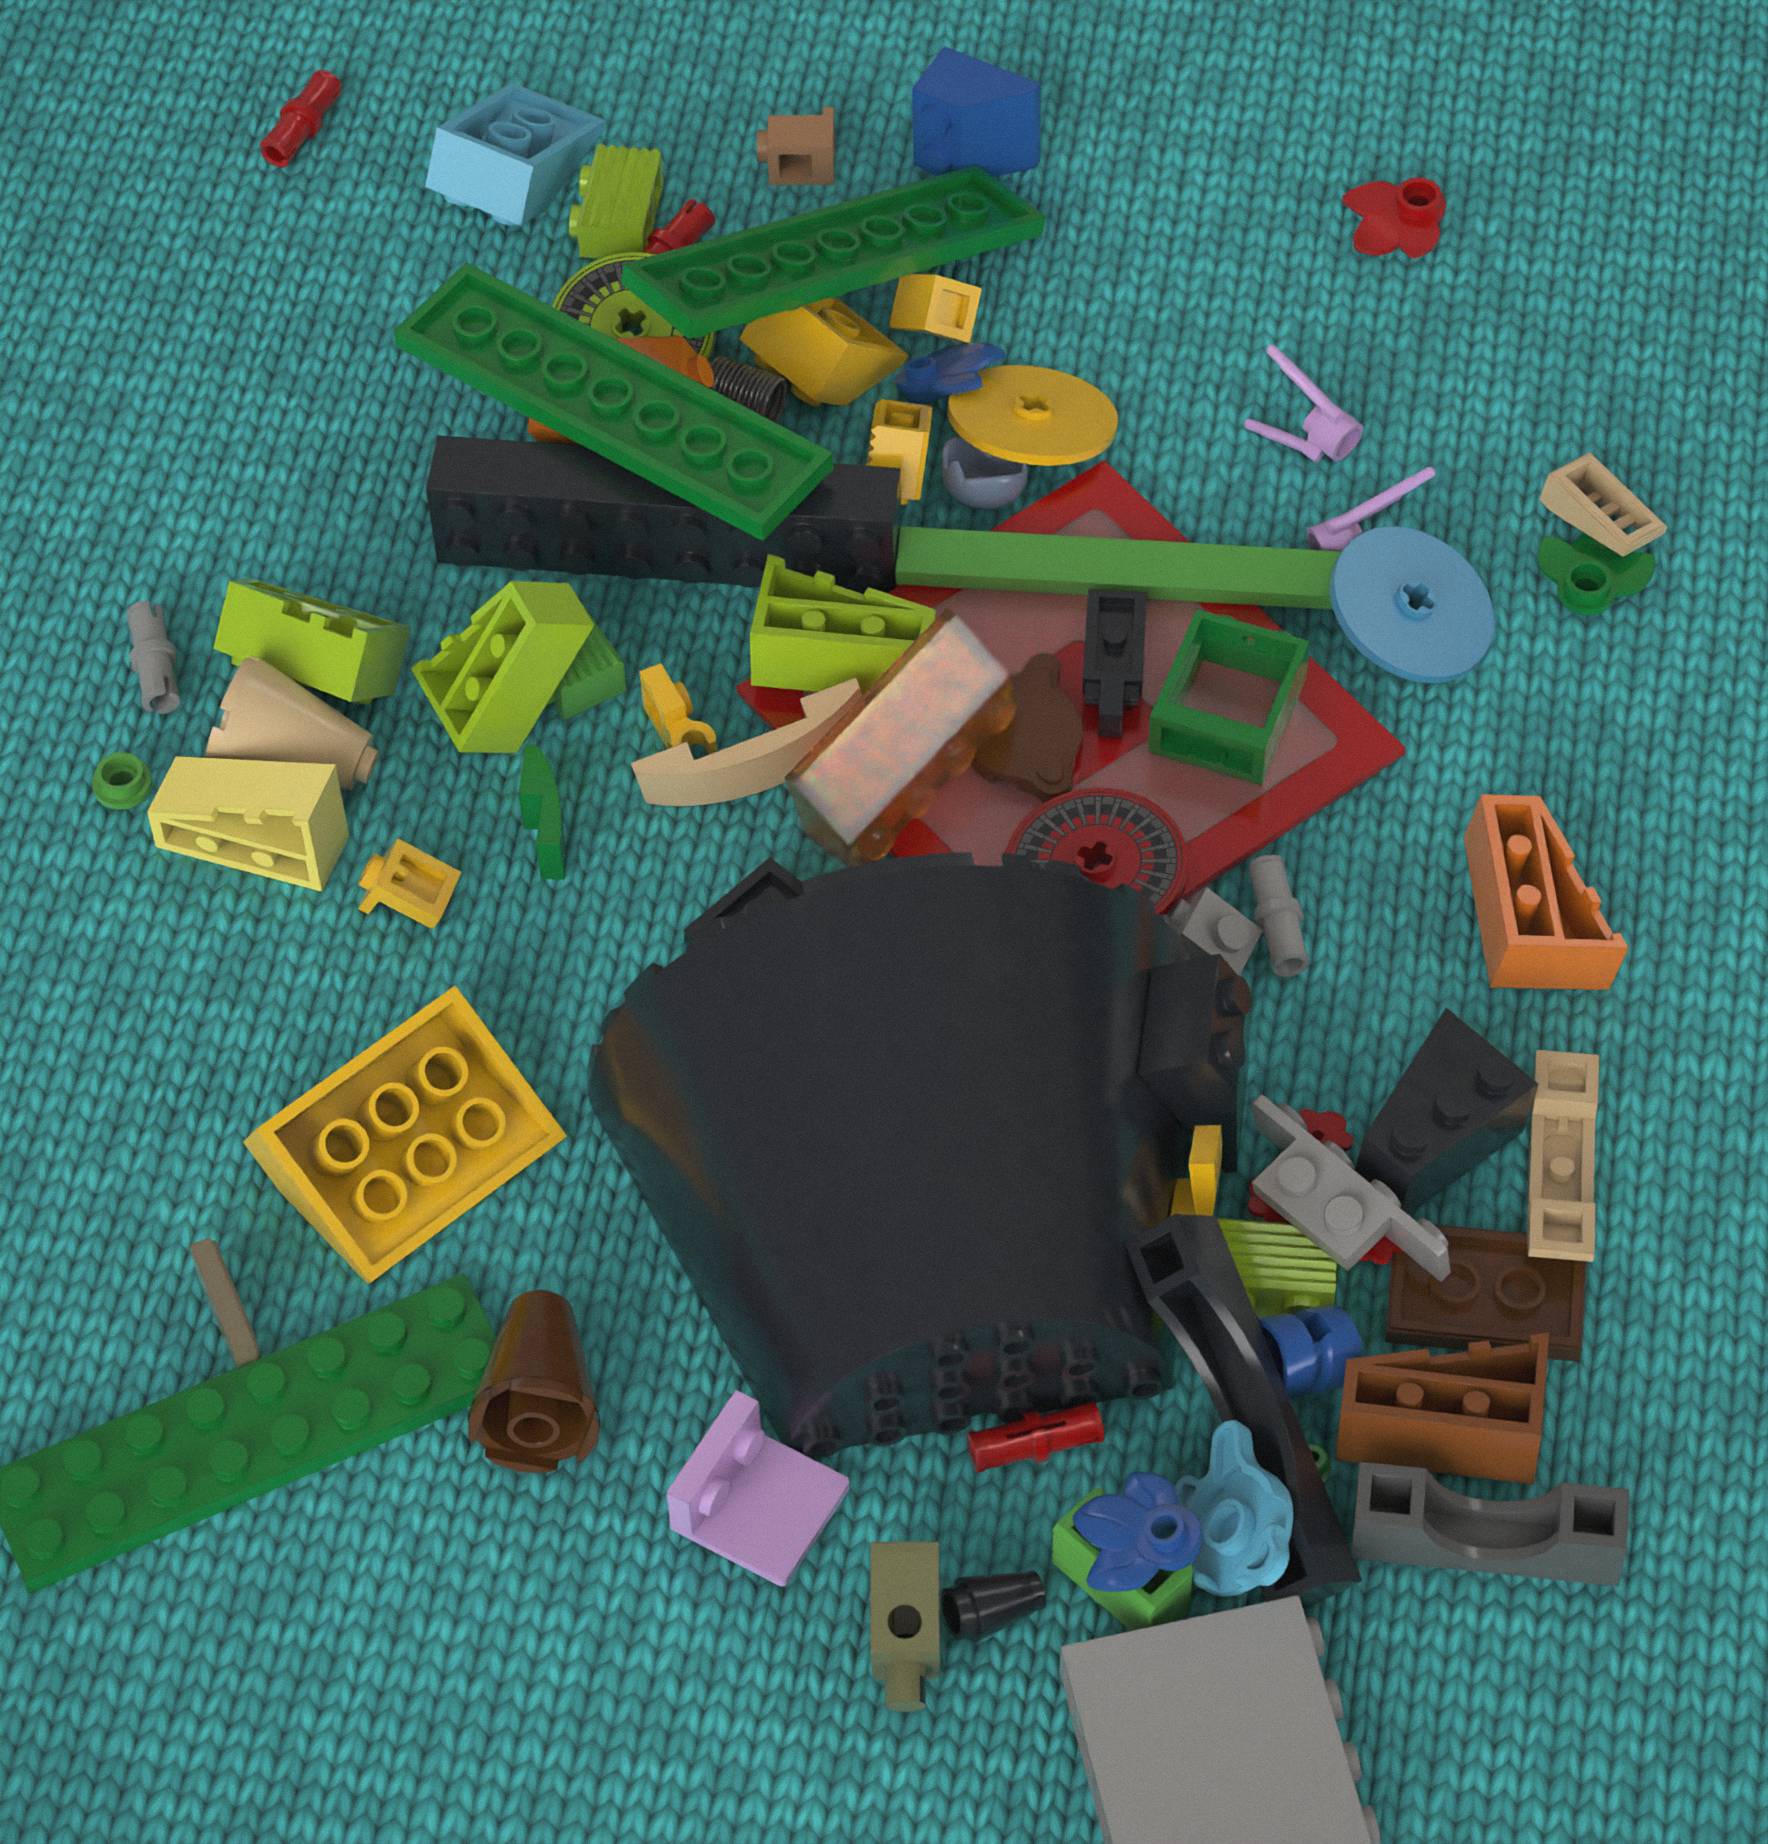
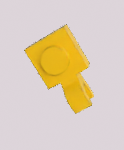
M661 663L639 671L643 708L666 748L669 749L687 742L688 746L693 744L703 746L708 755L717 752L714 730L704 722L693 721L687 717L693 714V706L683 683L679 681L673 684Z

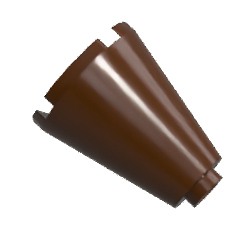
M534 1290L523 1293L510 1304L469 1409L468 1436L473 1444L475 1439H477L486 1448L485 1457L496 1465L517 1472H552L558 1470V1461L574 1455H576V1463L585 1459L598 1443L600 1416L573 1308L564 1297L548 1290Z

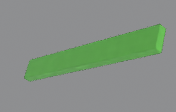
M900 526L895 575L897 585L1087 596L1088 589L1147 592V599L1333 610L1330 598V575L1333 565L1342 551Z

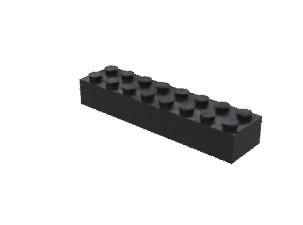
M437 435L426 486L437 563L454 564L461 567L473 565L511 568L517 571L567 572L573 575L596 574L623 576L630 579L651 578L678 580L686 583L733 584L754 588L761 587L768 554L785 559L786 569L813 578L819 570L834 575L835 585L864 594L868 587L888 593L897 586L895 571L900 526H902L900 468L834 463V469L764 541H761L581 445Z

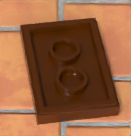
M1437 1224L1434 1225L1442 1232L1449 1244L1447 1249L1451 1273L1442 1281L1436 1279L1404 1251L1392 1253L1385 1342L1467 1351L1468 1343L1489 1340L1491 1348L1527 1344L1529 1335L1549 1332L1547 1359L1580 1362L1587 1261L1528 1256L1527 1233Z

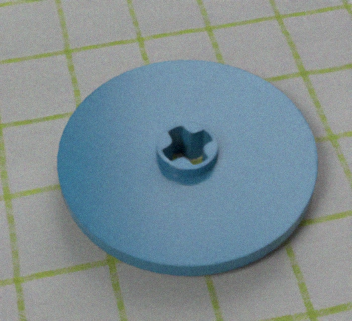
M1385 526L1359 534L1346 545L1337 557L1331 571L1329 583L1334 614L1343 632L1352 644L1366 658L1380 668L1398 677L1415 682H1448L1471 671L1488 651L1495 627L1493 605L1489 593L1480 576L1469 562L1445 542L1416 529ZM1410 599L1417 604L1415 609L1408 605Z

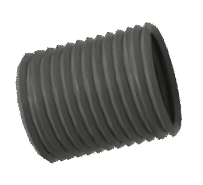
M718 355L711 360L710 365L714 375V385L710 389L778 423L787 397V383L784 377L764 372V370H759L722 355Z

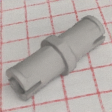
M140 601L131 605L126 613L134 647L129 653L132 670L139 675L143 709L152 712L154 709L152 699H154L156 713L166 714L174 711L180 704V696L173 671V666L177 661L175 646L167 639L163 606L154 603L152 606L153 617L150 601Z
M1278 855L1260 856L1249 865V875L1257 902V907L1253 913L1255 923L1263 930L1262 933L1265 934L1274 973L1281 977L1295 976L1304 972L1309 965L1299 925L1304 918L1301 904L1297 899L1293 898L1283 858Z

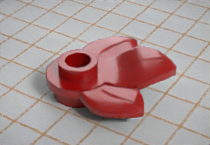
M1420 177L1411 178L1404 181L1400 186L1385 181L1369 182L1348 191L1342 196V202L1349 209L1364 218L1360 222L1353 238V247L1359 252L1379 256L1391 253L1400 247L1407 256L1416 259L1433 250L1439 241L1440 230L1438 223L1445 215L1446 200L1439 186L1432 180Z

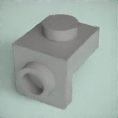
M1207 887L1186 900L1179 897L1172 909L1166 914L1176 924L1182 943H1187L1190 956L1193 959L1220 953L1238 976H1240L1263 932L1260 927Z

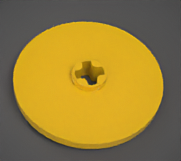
M1006 365L982 369L977 372L982 380V388L949 395L947 415L951 426L958 435L979 450L1012 462L1053 466L1085 461L1105 451L1112 444L1117 431V411L1111 400L1103 392L1078 377L1049 368Z

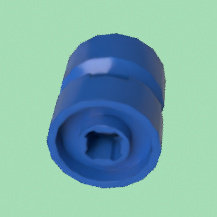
M1328 1304L1302 1309L1292 1313V1315L1282 1313L1257 1318L1289 1399L1301 1397L1308 1394V1392L1317 1394L1343 1388L1346 1359L1362 1357V1345L1358 1330L1350 1315L1340 1306Z

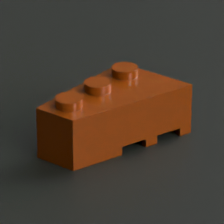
M1549 1332L1529 1335L1527 1344L1491 1348L1489 1340L1468 1343L1467 1352L1430 1356L1427 1348L1346 1359L1335 1460L1426 1468L1429 1472L1534 1485L1542 1434Z

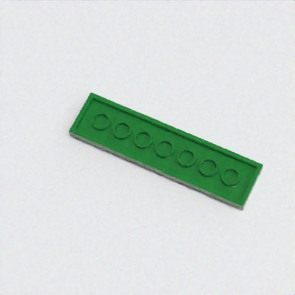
M974 165L624 263L621 284L688 339L704 337L711 332L739 324H748L762 317L783 311L796 310L803 305L830 297H840L847 292L871 285L884 284L898 277L915 272L928 271L939 265L960 259H969L980 253L1001 247L1013 246L1018 242L1041 236L1045 215L979 166Z
M467 262L394 329L396 347L761 541H764L834 469L833 452Z
M465 1274L453 1277L0 1467V1526L29 1594L470 1407L497 1337Z

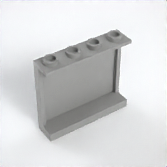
M1299 1595L1061 1646L1059 1674L1104 1844H1380V1833L1371 1805L1361 1807L1354 1783L1361 1782V1768L1355 1746L1352 1741L1342 1743L1336 1720L1343 1718L1342 1703L1337 1684L1333 1678L1323 1679L1318 1658L1324 1656L1321 1629L1315 1616L1305 1617Z

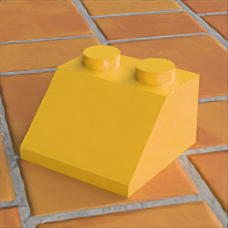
M830 297L800 306L796 310L783 311L756 319L747 324L739 338L741 342L756 353L753 360L757 365L769 373L786 377L793 383L791 392L802 401L815 407H820L822 402L841 406L848 405L901 367L909 356L837 297Z

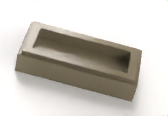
M211 1237L189 1245L199 1282L235 1368L260 1359L261 1356L255 1334L216 1241H212Z

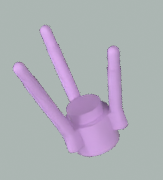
M1269 345L1266 349L1267 354L1317 405L1309 413L1303 424V430L1308 433V439H1302L1250 418L1244 421V427L1263 437L1302 452L1315 463L1319 462L1325 454L1333 461L1342 460L1359 442L1363 434V425L1339 406L1335 405L1275 345Z
M1427 467L1352 510L1307 528L1306 538L1309 549L1342 551L1353 538L1363 533L1359 522L1387 508V506L1400 500L1402 495L1433 478L1436 474L1435 469Z

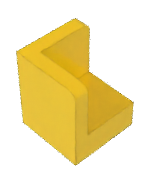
M909 274L899 277L889 327L900 331L924 332L959 343H970L982 288L932 274Z

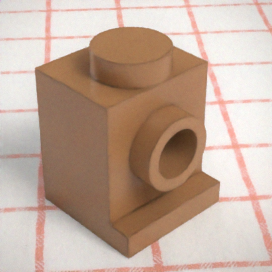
M823 107V115H768V129L757 130L758 163H768L769 185H834V107Z

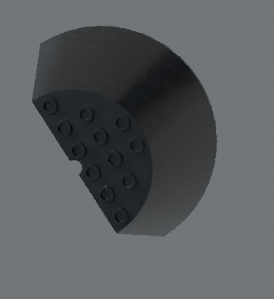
M972 852L887 859L848 867L802 880L803 895L774 905L772 895L768 893L746 903L745 908L741 912L728 917H718L695 930L697 941L690 943L686 947L684 954L664 968L655 963L650 964L624 991L625 1002L621 1006L610 1010L601 1024L603 1041L601 1045H592L587 1068V1091L590 1105L782 1444L803 1455L822 1458L833 1455L842 1448L869 1443L875 1446H889L900 1442L908 1436L930 1432L944 1435L955 1434L970 1426L972 1422L971 1417L984 1413L996 1414L1000 1421L1011 1423L1022 1420V1414L1032 1410L1041 1413L1068 1409L1087 1404V1402L1093 1400L1097 1404L1098 1402L1124 1397L1133 1400H1143L1154 1397L1163 1390L1173 1389L1176 1337L1148 1303L1124 1242L1170 1217L1177 1180L1187 1178L1189 1131L1138 1075L1151 968L1190 960L1191 956L1187 943H1182L1176 924L1167 915L1156 914L1153 901L1138 890L1125 883H1121L1112 889L1089 881L1086 876L1081 875L1079 865L1058 860L1036 863L1029 860L1027 855L1011 853L1002 854L1003 866L975 865Z

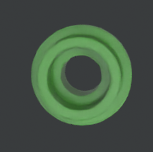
M126 752L113 753L103 758L97 765L92 778V788L96 799L102 805L111 809L121 810L139 805L149 796L153 786L148 766L135 755Z

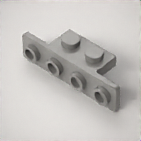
M1262 1094L1258 1095L1251 1102L1256 1128L1283 1151L1252 1181L1254 1193L1346 1271L1353 1267L1385 1235L1439 1281H1442L1451 1273L1447 1249L1448 1241L1434 1224L1424 1218H1420L1417 1222L1400 1208L1401 1203L1399 1199L1384 1183L1377 1179H1373L1369 1183L1354 1171L1353 1162L1338 1145L1331 1141H1326L1322 1144L1308 1133L1305 1121L1289 1105L1280 1103L1276 1106Z

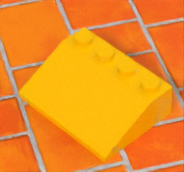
M455 985L256 1128L243 1143L280 1193L368 1285L565 1139L567 1135Z

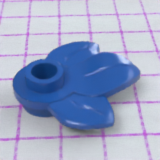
M989 343L959 344L944 347L928 356L918 357L906 362L904 370L895 376L897 390L904 393L906 402L923 404L941 399L945 395L982 388V380L977 372L993 362L1005 359V351Z
M1132 1472L1126 1480L1123 1496L1107 1494L1094 1497L1084 1503L1073 1515V1521L1081 1535L1093 1546L1101 1549L1086 1580L1089 1587L1099 1591L1118 1592L1138 1589L1144 1586L1159 1569L1165 1571L1183 1569L1196 1559L1203 1541V1529L1195 1513L1189 1508L1179 1505L1175 1487L1167 1479L1150 1472ZM1177 1529L1171 1537L1159 1539L1163 1533Z

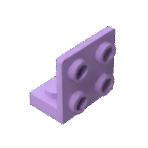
M735 1390L666 1492L671 1530L778 1586H786L848 1493L850 1483L847 1476L766 1436L764 1431L761 1430L759 1401Z

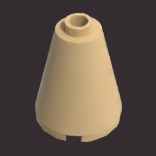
M251 655L250 659L245 658L221 703L220 708L225 711L220 727L216 728L213 726L205 758L336 764L340 789L352 790L357 781L365 784L368 783L380 753L379 750L371 747L373 742V735L265 660Z

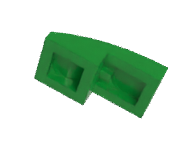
M526 745L519 788L524 829H538L536 848L541 879L565 880L566 847L558 789L550 766L538 745Z

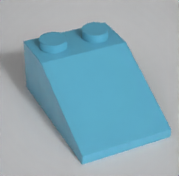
M510 83L436 128L425 187L443 194L444 198L452 204L473 206L488 212L495 221L501 224L522 226L547 209L604 131L606 120L517 84Z

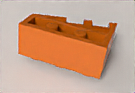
M1481 794L1463 839L1490 988L1609 990L1629 947L1620 932L1613 934L1599 910L1602 902L1593 886L1586 888L1572 862L1575 855L1541 796Z

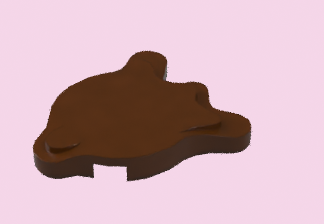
M1047 653L1036 654L1028 660L1023 670L1018 674L1004 675L991 673L983 675L978 681V695L980 699L976 702L947 696H935L925 704V724L932 730L955 738L964 748L968 761L978 774L994 784V776L1006 781L1019 782L1020 791L1032 793L1045 802L1072 791V772L1075 767V758L1083 743V728L1081 717L1074 704L1063 695L1058 687L1060 663L1054 655Z

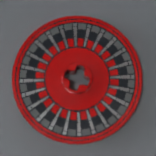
M1112 788L1075 790L1054 797L1041 804L1018 825L1012 834L1006 853L1027 855L1029 860L1036 863L1058 860L1079 865L1082 876H1086L1089 881L1112 889L1121 883H1125L1153 901L1155 912L1159 915H1166L1180 897L1187 879L1188 859L1185 840L1171 816L1157 804L1140 795ZM1098 859L1106 861V865L1098 864L1094 871L1086 869V865L1093 866L1097 863Z

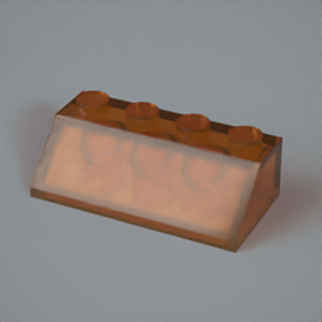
M946 608L784 777L806 836L848 867L871 863L883 858L893 846L895 837L913 818H919L928 811L935 799L936 793L952 776L962 774L970 766L976 751L992 734H998L1008 726L1015 710L1018 708L1009 674L957 614Z

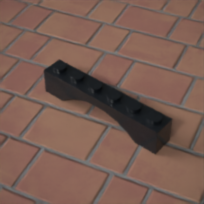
M1176 1213L1125 1241L1124 1243L1148 1303L1167 1324L1191 1359L1211 1396L1222 1423L1236 1420L1249 1428L1252 1433L1253 1452L1256 1461L1261 1468L1278 1477L1289 1491L1293 1506V1523L1288 1543L1289 1561L1284 1573L1275 1583L1269 1586H1260L1266 1602L1299 1595L1302 1607L1309 1608L1363 1581L1217 1217Z

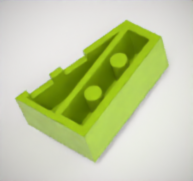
M768 554L750 630L751 686L819 692L856 678L862 696L928 703L935 667V609L869 587L864 594L835 585L834 575L818 570L813 578L786 569L785 559Z
M254 578L230 580L228 583L213 649L231 655V663L240 667L245 658L250 659L251 655L265 660L301 686L316 688L349 702L372 704L373 698L395 694L411 627Z
M510 581L470 616L472 624L461 634L448 635L440 643L442 650L431 660H420L411 668L459 752L517 753L594 627V623L569 583Z

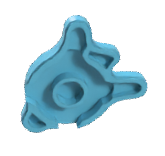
M1236 1420L1226 1421L1213 1434L1210 1468L1206 1476L1199 1480L1194 1476L1188 1475L1182 1477L1175 1486L1179 1505L1192 1510L1203 1529V1541L1196 1559L1191 1563L1193 1572L1192 1583L1212 1595L1221 1597L1239 1595L1258 1585L1269 1586L1282 1576L1289 1561L1288 1543L1293 1523V1506L1289 1491L1278 1477L1261 1468L1256 1461L1253 1452L1252 1433L1249 1428ZM1177 1529L1163 1533L1159 1539L1171 1537Z

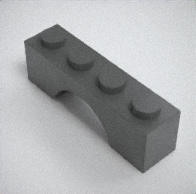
M1360 1462L1354 1505L1351 1553L1354 1559L1619 1586L1627 1551L1630 1489L1562 1482L1552 1491L1535 1498L1520 1501H1488L1464 1496L1447 1489L1438 1483L1426 1468Z

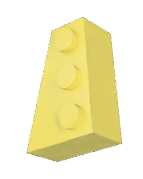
M176 756L147 811L157 848L321 892L349 838L336 764Z

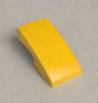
M1221 1125L1195 1126L1189 1158L1190 1178L1177 1180L1170 1216L1176 1213L1213 1216L1222 1161Z

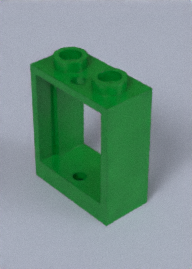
M1196 609L1150 715L1148 753L1263 785L1307 678L1310 641L1294 637L1285 631H1273L1238 621L1228 615H1216ZM1203 661L1281 682L1263 728L1184 706Z

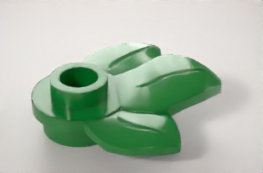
M1586 533L1582 534L1572 545L1560 539L1545 536L1538 549V565L1542 573L1557 584V596L1560 602L1568 610L1581 615L1602 613L1613 604L1615 598L1639 593L1647 586L1655 570V556L1653 554L1640 552L1630 553L1622 557Z

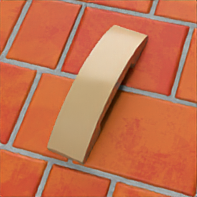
M856 678L801 698L800 702L805 715L804 719L694 760L688 743L685 742L632 762L631 766L646 804L695 806L726 802L770 789L810 770L845 745L869 720Z
M1536 1050L1533 1080L1539 1085L1531 1109L1527 1199L1528 1256L1593 1262L1596 1203H1594L1595 1119L1598 1107L1599 1055Z

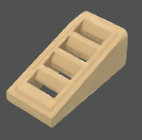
M1590 452L1549 473L1539 501L1551 512L1622 557L1664 535L1667 526ZM1616 515L1619 519L1613 522L1609 517ZM1630 525L1638 529L1628 535L1622 531Z

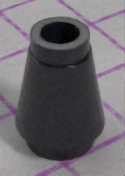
M1034 1570L1024 1573L967 1576L956 1578L954 1586L942 1590L941 1604L946 1624L952 1636L958 1641L969 1638L977 1643L1033 1614L1035 1611L1044 1609L1046 1607V1594L1043 1583Z

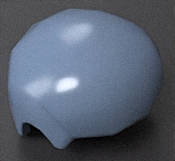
M958 435L946 441L943 445L942 481L951 496L961 503L974 509L992 510L1015 502L1027 486L1028 464L1012 462L990 455L972 446Z

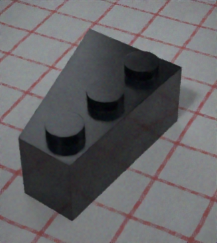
M1445 1008L1365 1134L1354 1171L1369 1183L1373 1179L1384 1183L1399 1199L1401 1203L1400 1208L1410 1215L1523 1132L1539 1084L1448 1008Z

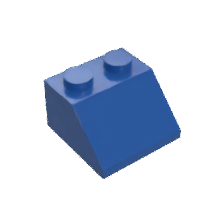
M944 46L912 88L914 166L922 168L933 175H942L977 165L992 177L1035 168L1040 162L1041 84Z

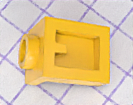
M397 838L384 857L374 853L365 866L357 884L366 889L358 909L369 915L375 905L381 902L433 930L441 920L462 872Z

